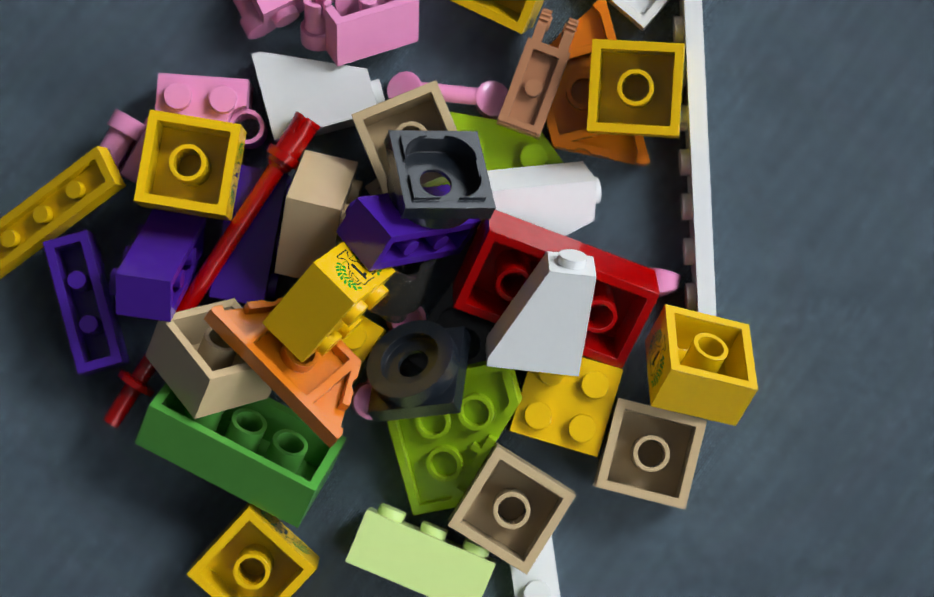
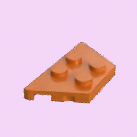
M598 0L578 19L579 23L568 51L571 54L545 122L551 145L554 149L642 167L650 164V159L643 136L593 134L587 132L592 39L617 40L606 0ZM561 33L549 44L550 46L559 47L562 39Z
M278 298L274 302L264 300L250 301L243 308L224 310L223 305L212 307L204 317L209 326L331 448L342 436L344 429L341 427L345 411L350 406L353 396L352 384L358 377L362 361L340 339L324 356H321L316 351L304 362H301L262 324L282 298Z

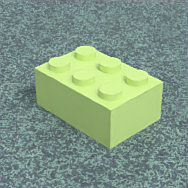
M381 503L378 509L370 507L366 510L345 562L428 597L483 596L496 565L495 558L489 556L490 552L466 537L462 545L446 538L449 530L423 520L420 527L404 521L406 512L385 503Z

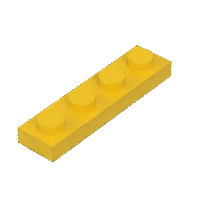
M94 147L0 218V279L44 247V241L57 238L126 186L108 148Z

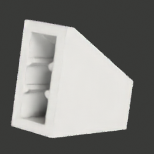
M267 52L251 54L276 143L293 119L296 111L321 127L314 135L315 137L355 126L351 114L385 101L380 80L371 81L367 68L348 65L337 67L335 63Z
M583 161L487 170L496 206L495 210L564 236L595 221V205L601 201V185L599 179L593 176Z
M564 249L560 252L547 251L487 335L485 344L486 366L579 377L597 278L593 256H587L585 253L574 249Z

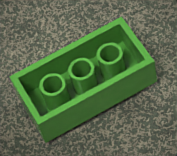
M165 383L149 404L135 444L298 528L328 479L347 437L342 435L329 448L291 408L270 397L194 419L168 384Z

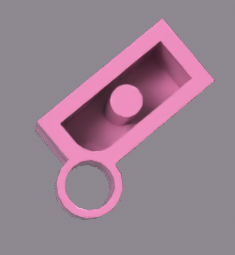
M158 73L155 110L240 124L246 119H255L260 123V130L256 137L245 140L244 148L255 149L261 146L268 134L267 125L259 113L252 110L254 88L249 79Z

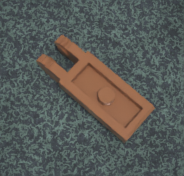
M546 8L542 9L532 38L528 37L497 120V125L538 140L571 54L568 51L579 20L569 18L563 27L562 39L558 48L542 43L544 35L549 30L553 19V11Z

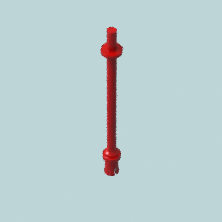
M296 111L276 145L270 144L266 150L269 153L267 157L269 164L194 277L176 312L195 308L199 305L283 174L291 172L292 169L297 171L300 164L299 158L316 132L321 128L318 124ZM146 353L132 374L120 370L117 375L125 382V385L103 417L105 422L117 429L141 393L152 397L155 393L153 388L147 383L156 369L145 356Z

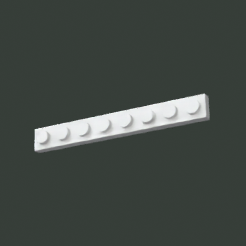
M679 0L680 16H673L674 43H685L683 72L684 104H681L680 131H685L686 149H679L680 176H687L688 193L681 194L682 220H689L690 238H683L684 265H691L692 283H685V307L688 310L716 316L702 0Z

